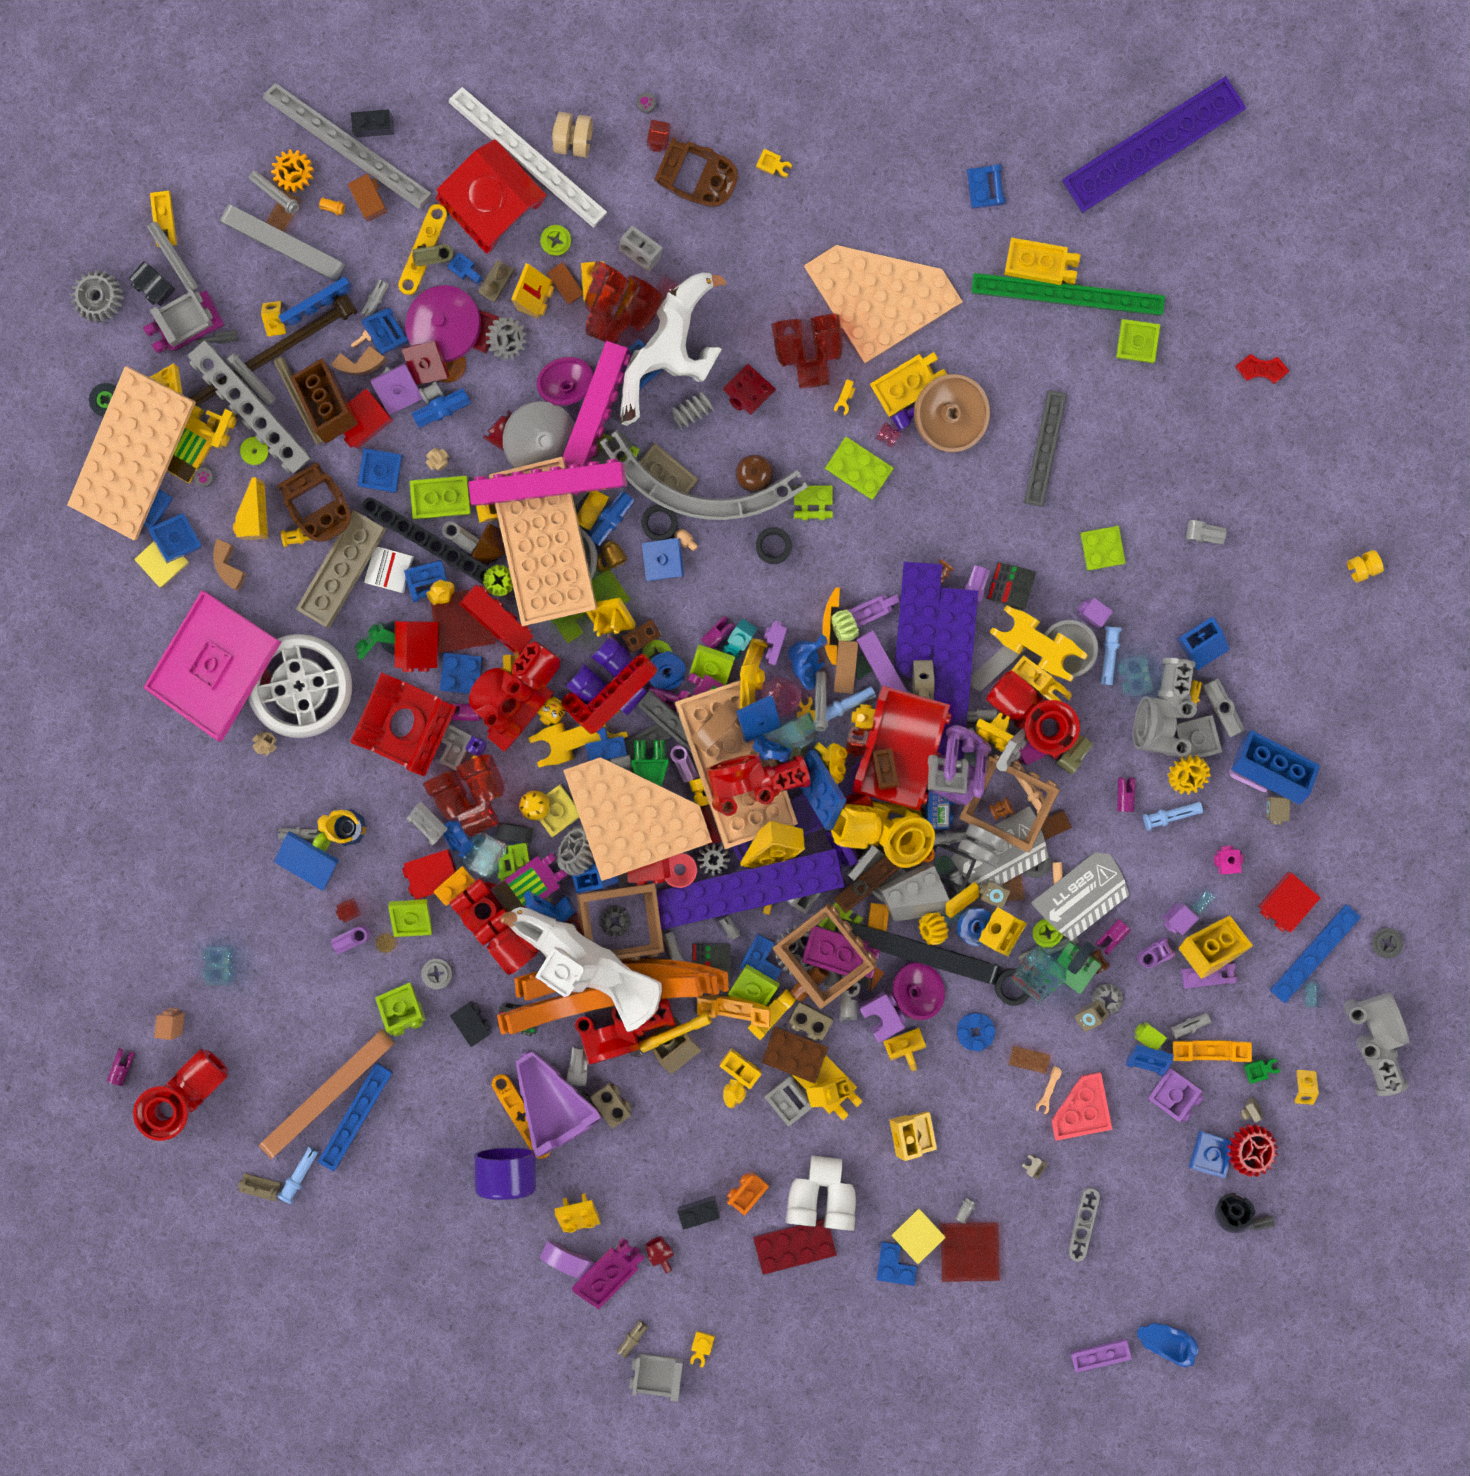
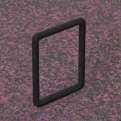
M944 844L934 845V853L939 846L972 860L962 886L939 877L941 882L959 890H964L976 859Z

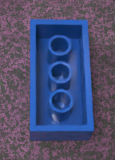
M1250 730L1240 743L1231 770L1301 805L1312 792L1320 765Z

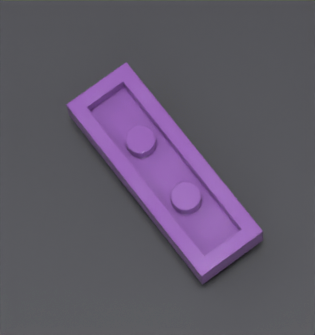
M1126 1339L1070 1352L1075 1373L1132 1359Z

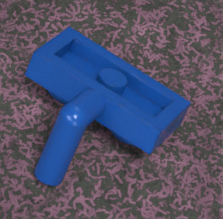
M605 727L597 731L600 735V741L585 744L589 761L600 757L610 759L627 755L624 736L608 739Z

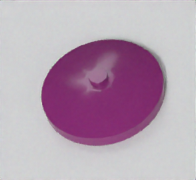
M449 285L435 286L417 296L409 307L405 321L406 335L411 345L438 340L444 361H454L467 354L475 345L481 330L480 311L475 301L463 290Z

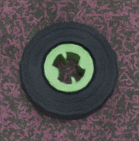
M102 383L92 389L89 394V405L95 414L104 417L109 404H103L104 400L102 399L104 396L112 398L116 389L115 385Z

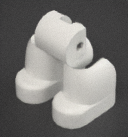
M811 1155L809 1180L796 1178L792 1182L788 1196L786 1223L816 1226L818 1191L820 1186L827 1187L828 1195L824 1227L854 1231L855 1189L851 1184L840 1183L842 1159Z

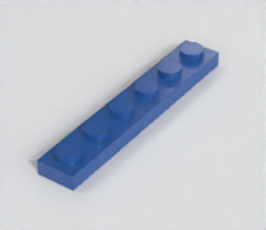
M1345 904L1272 986L1270 991L1283 1003H1286L1359 921L1361 916Z
M378 1062L375 1063L319 1158L318 1163L333 1172L336 1170L393 1071Z

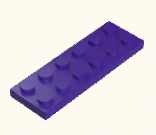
M903 561L894 667L899 677H913V660H933L942 564ZM921 674L919 677L925 679L926 674Z

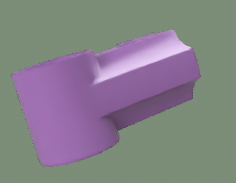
M974 565L968 584H966L964 589L979 591V607L990 570Z
M360 925L331 939L334 951L337 954H341L359 944H363L371 937V931L369 927ZM358 930L364 932V939L358 938Z

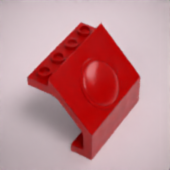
M496 139L476 149L436 189L438 192L436 200L447 210L452 218L458 222L486 254L493 250L501 235L530 208L538 209L547 196Z
M381 672L350 742L401 764L410 772L425 777L456 706L398 678ZM409 709L414 716L412 729L405 736L398 737L391 728L392 718L398 711Z

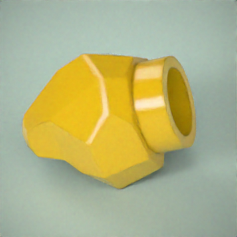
M438 580L433 583L426 594L433 605L448 603L455 591V586L452 582Z
M730 1079L729 1084L724 1087L723 1099L728 1108H734L746 1097L747 1091L741 1082Z

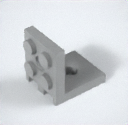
M868 845L862 855L858 857V862L846 873L855 881L885 854L875 846ZM900 868L881 885L905 874L906 871ZM878 887L871 892L882 902L884 901Z

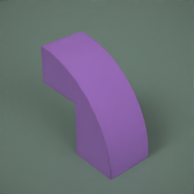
M552 1241L546 1242L540 1256L541 1260L553 1268L579 1279L595 1264L588 1256L569 1252L561 1244Z

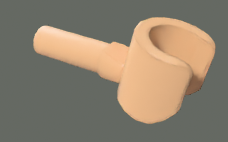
M365 330L362 336L353 342L351 346L355 348L366 339L369 342L373 340Z

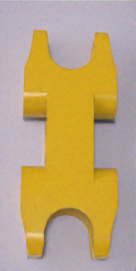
M1006 605L1004 611L1014 618L1015 624L1013 629L1009 632H1001L992 627L990 633L997 637L1003 645L1019 655L1024 647L1028 648L1042 657L1038 664L1040 668L1053 676L1072 682L1074 677L1063 668L1064 659L1070 655H1076L1086 660L1088 654L1082 651L1072 640L1060 633L1056 635L1054 640H1051L1035 630L1040 621L1024 611L1016 610Z
M563 723L544 728L539 733L529 737L530 743L544 740L551 746L550 755L537 762L538 767L558 765L575 759L572 752L573 749L586 743L601 740L597 732L589 734L582 726L565 731ZM607 731L608 739L624 736V738L629 737L627 731L618 734H611Z

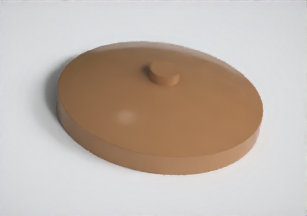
M958 374L942 375L931 380L918 395L914 409L915 424L920 436L931 447L944 452H960L972 447L984 435L990 418L989 401L983 389L971 378Z

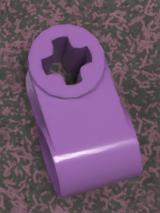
M1164 937L1141 950L1137 955V962L1143 967L1152 968L1161 962L1171 959L1176 953L1171 950L1167 942L1168 938ZM1146 954H1150L1151 960L1145 964L1143 957Z

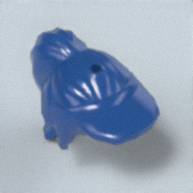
M823 634L820 635L816 642L801 640L792 645L788 650V657L792 662L793 672L807 690H812L816 687L814 675L824 665V662L817 664L819 655L816 652L817 649L827 644L826 636Z

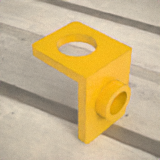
M281 301L262 304L261 317L267 336L286 334L284 323L278 317L281 315ZM271 306H276L274 309H267Z
M1297 1070L1298 1093L1295 1103L1313 1105L1319 1094L1316 1072ZM1305 1096L1311 1097V1098L1308 1099V1100H1303V1099H1301L1302 1097H1305Z

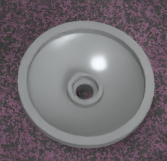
M1064 620L1052 625L1045 632L1044 635L1054 640L1056 635L1060 633L1072 640L1082 651L1088 654L1086 660L1076 655L1066 657L1063 662L1064 670L1073 677L1085 674L1092 668L1098 656V641L1093 631L1085 624L1075 620Z

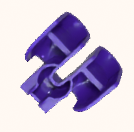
M608 633L606 635L608 637L607 640L594 654L591 653L590 657L616 677L634 657ZM582 663V668L569 683L565 682L564 685L581 700L589 704L608 684L585 663ZM642 687L620 710L628 716L648 692Z

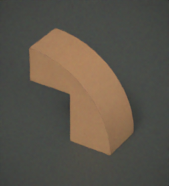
M369 346L356 364L340 353L331 366L344 374L361 376L378 370L387 362V359Z
M217 539L213 552L217 573L228 586L240 591L247 573L227 564L235 546Z
M838 642L834 692L853 694L858 642Z
M727 699L694 734L691 740L706 752L738 718L736 711L740 709Z

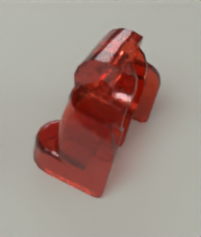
M596 261L591 271L593 279L585 298V308L591 312L586 322L585 331L588 336L603 342L609 341L617 344L622 331L627 329L629 325L640 332L651 324L664 296L643 279L630 274L626 278L612 266ZM619 305L615 315L612 314L614 307Z
M841 313L819 315L810 318L815 358H807L802 318L772 323L777 359L783 367L797 364L799 389L830 385L828 360H840L843 353ZM789 326L795 331V333L784 334L785 328Z
M491 754L472 758L456 767L457 771L445 772L423 783L427 795L433 797L441 814L449 821L458 817L463 830L469 837H473L499 824V820L492 808L491 800L503 796L504 783ZM461 779L466 780L476 803L471 805L466 797L467 792Z

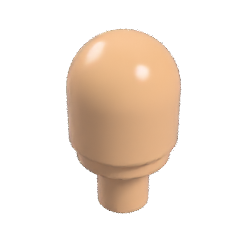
M678 529L674 533V538H680L681 547H689L693 552L698 548V545L693 542L694 538L686 530Z

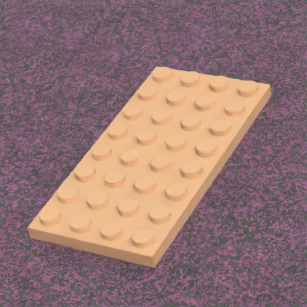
M125 366L67 505L124 536L137 540L196 402L131 367Z
M559 457L489 474V479L493 478L495 474H505L506 477L512 476V472L518 471L529 474L533 469H542L545 472L550 471V467L561 466V469L567 468L564 457ZM572 494L496 503V511L522 626L596 610V600Z
M740 681L675 702L724 849L755 839L759 830L770 821H777L784 825L798 824L787 791L780 792L779 796L774 797L772 803L768 805L752 800L748 792L733 796L738 809L732 816H725L712 807L714 796L706 769L728 759L751 754L759 755V753L753 749L754 739L747 743L744 740L738 718L706 752L694 743L691 738L727 699L740 709ZM760 758L762 767L765 765H770L771 767L778 765L776 759L763 760Z

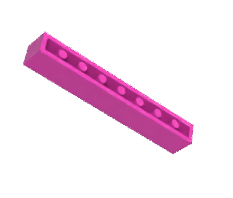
M606 341L563 455L567 469L569 468L568 465L580 464V467L588 466V462H591L592 456H595L598 451V440L604 435V424L611 416L612 410L610 408L612 403L617 400L619 384H622L624 381V371L632 357L630 350L626 347Z
M618 459L607 460V464H599L596 461L588 462V466L580 467V464L568 465V469H561V466L550 467V471L545 472L542 469H533L529 474L518 471L512 472V476L506 477L505 474H495L491 479H486V476L474 477L475 481H468L471 505L480 506L627 487L625 464L619 462Z

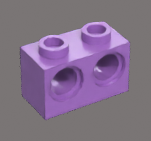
M1178 902L1162 918L1165 922L1163 926L1167 930L1181 935L1199 919L1185 905Z

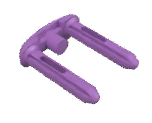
M960 725L950 726L946 729L948 742L944 768L945 779L951 781L955 777L959 740L963 741V752L971 753L974 751L977 753L973 794L976 798H980L984 794L988 754L991 753V746L982 737L968 728Z

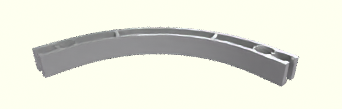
M617 430L611 434L612 437H616L620 445L615 451L607 444V438L600 441L611 459H617V453L620 451L626 453L627 460L619 462L625 464L626 479L638 491L662 507L694 518L729 520L756 515L778 506L808 487L805 480L802 479L801 485L794 489L790 488L787 482L796 475L798 478L801 477L800 472L796 469L774 484L752 494L733 498L699 497L672 488L651 474L637 460ZM785 486L788 489L787 494L779 495L777 493L778 487Z

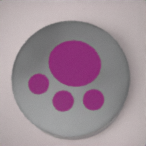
M642 93L637 98V107L643 113H650L656 107V99L651 93Z
M199 468L194 473V481L201 487H208L214 481V474L207 468Z

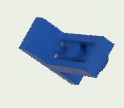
M531 891L524 894L528 909L554 918L556 921L565 922L576 912L571 899L566 896L554 906Z

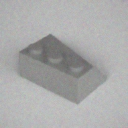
M930 862L878 886L894 922L922 918V916L930 912H939L940 915H946V903L949 901V898L935 866Z

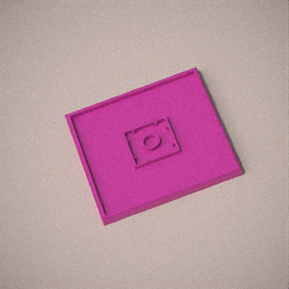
M202 590L143 688L215 740L222 742L280 646L281 641Z

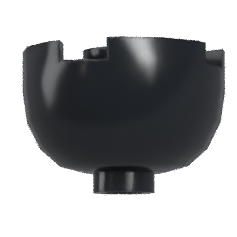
M1229 1193L1219 1200L1215 1208V1218L1223 1230L1235 1234L1242 1233L1252 1225L1255 1209L1248 1198L1235 1195L1236 1193Z

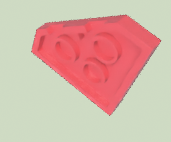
M1101 1072L1081 1075L1052 1118L1051 1123L1056 1141L1112 1130Z

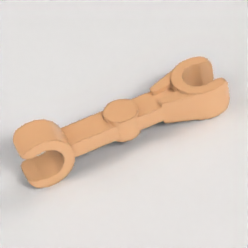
M1053 1067L1045 1093L1036 1105L1037 1111L1041 1105H1045L1044 1114L1048 1113L1049 1099L1053 1093L1056 1081L1062 1073L1060 1068Z

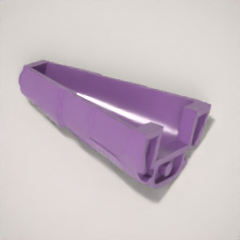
M528 1050L520 1055L521 1059L516 1061L520 1092L524 1099L526 1120L528 1121L532 1148L536 1157L543 1156L551 1152L552 1149L565 1145L595 1126L597 1120L601 1121L603 1119L599 1111L580 1095L576 1088L561 1077L560 1072L537 1052Z

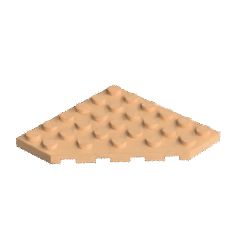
M838 245L804 265L805 270L864 364L963 302L944 271L931 266Z
M601 757L563 770L601 881L712 842L698 804Z

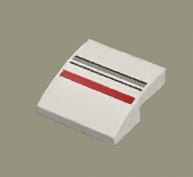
M376 547L371 556L364 583L404 593L407 584L404 569L411 568L414 557Z

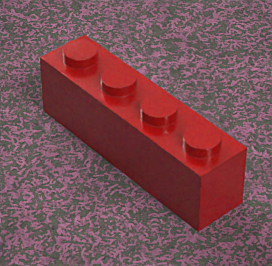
M476 584L458 604L515 655L519 654L534 637L531 634V629L528 626H522L512 612H507L502 608L503 604L496 598L492 599L488 595L489 592L486 588Z
M547 686L540 688L538 691L543 695V702L540 707L533 709L520 701L518 710L509 717L510 720L520 726V734L535 718L545 702L555 694ZM490 728L487 730L489 733L487 738L503 752H506L516 740H510Z

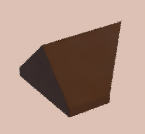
M490 523L487 524L471 556L486 565L506 554L501 529Z

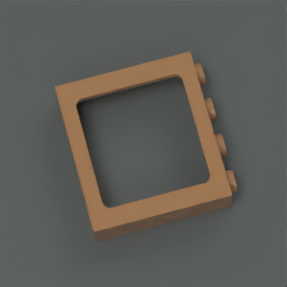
M997 754L994 757H988L984 791L1001 757ZM1012 763L1006 772L1047 792V796L1027 837L1021 839L976 817L974 812L981 797L976 798L973 796L968 805H965L959 819L991 832L1029 853L1061 789L1057 788V783L1051 780H1047V782L1040 780V775L1032 771L1028 774L1022 771V766Z
M651 882L645 885H631L578 893L577 901L582 936L593 942L588 908L589 901L643 893L650 943L643 946L612 950V952L621 962L624 958H629V961L641 959L640 956L648 955V958L658 957L659 953L664 952L655 884Z
M829 903L772 947L820 1009L871 972L877 965V959L873 953L867 952L863 947L865 944L859 936L855 937L850 924L847 921H843L839 916V910ZM829 917L863 959V963L828 990L821 991L791 953L789 946L822 920Z

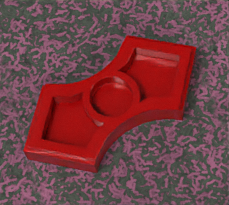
M1252 354L1235 366L1246 381L1255 377H1262L1270 380L1273 384L1290 372L1279 357L1265 361L1257 359Z

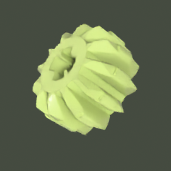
M847 609L838 611L831 616L830 624L832 625L834 635H836L839 641H852L858 637L859 629L852 613Z

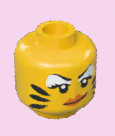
M554 696L549 698L537 712L540 716L539 720L547 726L550 723L553 725L558 724L566 712V709L561 704L562 701Z

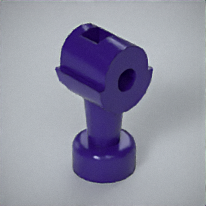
M915 407L909 410L903 409L891 417L899 430L910 424L911 419L914 418Z
M472 736L465 750L480 757L486 750L487 743L483 739Z

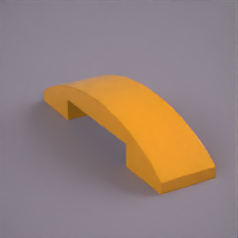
M840 587L834 589L827 602L822 625V634L827 639V644L824 647L832 665H836L837 645H829L831 608H839Z
M710 995L697 998V1015L707 1012L711 1018L721 1015L751 1021V1025L770 1028L771 1009L760 1003L730 996Z
M1230 1040L1173 1041V1061L1231 1060L1232 1062H1252V1042Z

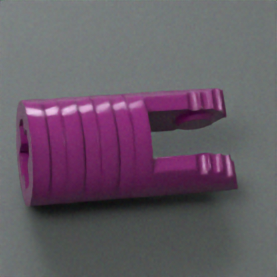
M723 616L700 640L708 648L715 649L735 629L736 625L730 623L722 630L729 622L728 618Z
M650 686L649 690L656 694L671 709L678 712L674 703L666 701V699L675 702L682 700L678 698V694Z
M451 703L456 706L455 710H459V713L453 714L452 721L481 720V717L471 709L470 704Z
M1119 777L1117 812H1134L1135 779L1130 777L1127 780L1126 792V780L1123 777Z
M1118 919L1095 944L1099 947L1111 937L1113 941L1104 951L1108 955L1131 929Z
M118 1048L107 1082L118 1086L124 1085L135 1052H129L126 1063L122 1064L120 1060L123 1056V1049Z

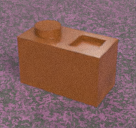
M368 173L347 184L367 222L388 212L377 191L380 187L376 179H371Z

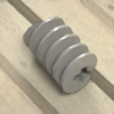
M701 391L699 392V399L693 395V402L687 399L685 400L686 406L680 403L679 410L675 407L672 408V416L681 431L683 430L682 424L689 427L688 420L696 423L695 416L703 419L702 412L708 416L709 408L714 411L707 396Z

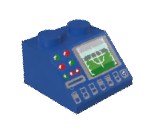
M927 789L926 793H929L925 804V819L934 829L950 828V824H953V813H950V805H953V802Z

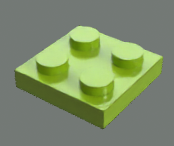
M1122 319L1116 359L1154 364L1160 324Z
M1119 526L1080 533L1087 571L1126 564Z
M698 645L690 673L699 676L701 679H703L704 675H708L726 685L735 656Z
M427 899L389 902L388 908L394 937L432 935L433 929Z
M746 964L729 990L728 995L751 1000L766 1006L780 983Z

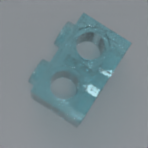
M1146 654L1121 659V664H1118V670L1120 675L1124 677V683H1122L1123 693L1127 694L1128 697L1152 693L1153 687ZM1131 661L1137 665L1135 672H1131L1128 668ZM1135 680L1141 684L1139 691H1135L1132 688Z
M233 945L206 946V950L203 951V961H205L203 980H205V985L232 984ZM215 951H219L221 953L220 960L215 959ZM215 970L220 971V979L214 977Z

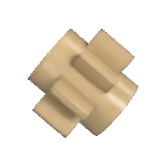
M436 447L426 455L429 459L426 461V464L431 470L436 468L437 471H441L449 464L447 459L450 456L444 449L439 450Z
M261 731L259 735L256 734L252 739L255 742L252 747L258 754L268 756L270 752L277 748L274 745L277 740L271 733Z

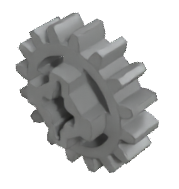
M499 317V320L493 321L494 326L488 327L491 332L486 333V336L490 337L486 344H491L489 351H495L494 356H498L500 359H513L514 356L520 355L518 350H524L522 343L527 341L523 339V336L527 334L522 333L521 330L524 326L518 325V320H513L512 317Z

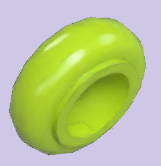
M322 832L316 836L312 844L325 851L331 841Z

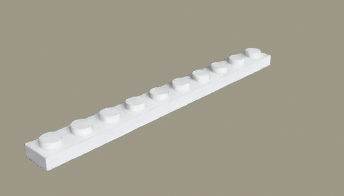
M463 87L449 99V103L491 140L496 139L514 160L593 228L606 216L607 211Z

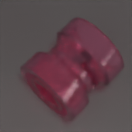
M885 422L875 439L884 441L887 446L893 448L902 432L898 429L894 430L890 424Z

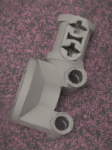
M1163 658L1162 664L1164 668L1161 688L1157 695L1159 698L1145 696L1141 699L1135 714L1133 743L1137 750L1163 753L1166 756H1187L1191 752L1190 742L1186 739L1174 738L1177 726L1176 718H1191L1197 711L1196 704L1191 701V695L1189 694L1196 662L1177 658Z
M1387 992L1359 1002L1355 999L1347 1000L1344 1003V1011L1349 1019L1355 1024H1362L1366 1021L1371 1034L1370 1036H1360L1357 1039L1356 1045L1363 1055L1366 1064L1371 1067L1377 1085L1375 1087L1376 1094L1378 1096H1390L1403 1092L1409 1088V1083L1407 1079L1403 1078L1397 1061L1398 1051L1396 1048L1409 1044V1037L1391 992Z

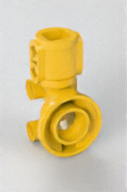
M846 804L842 808L831 833L834 842L843 847L866 849L868 845L879 846L880 843L884 847L887 858L894 865L907 868L919 864L929 855L934 846L935 831L933 826L925 818L921 817L922 811L907 807L903 818L897 817L890 820L888 819L890 808L885 805L874 804L872 808L869 806Z

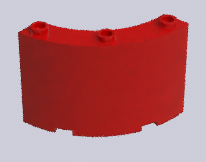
M882 686L873 717L872 730L869 732L865 746V754L861 759L854 780L853 792L920 811L922 804H926L929 793H926L929 776L928 758L930 755H936L938 758L941 756L938 750L945 724L949 725L952 714L949 713L950 705ZM892 748L899 787L879 790L872 752Z

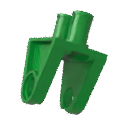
M634 740V758L631 760L634 773L661 787L668 766V759L665 757L666 740H660V748L658 747V740H653L654 757L652 759L646 758V740H641V748H639V740Z

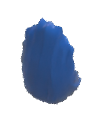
M1157 1323L1140 1326L1137 1330V1338L1141 1339L1144 1348L1158 1354L1163 1359L1173 1362L1175 1365L1181 1367L1194 1365L1195 1356L1199 1352L1198 1343L1187 1332Z

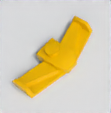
M751 639L743 665L741 666L740 709L755 703V690H762L763 682L765 681V671L760 669L759 665L768 644L761 639Z

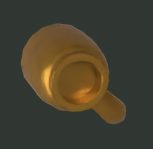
M612 540L601 547L602 553L597 557L596 568L600 572H605L609 568H617L624 564L628 557L621 546ZM602 557H604L607 566H603Z

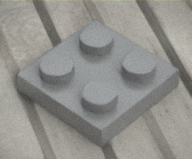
M1213 715L1177 724V739H1186L1190 742L1191 752L1188 755H1191L1192 758L1196 755L1202 758L1222 752Z

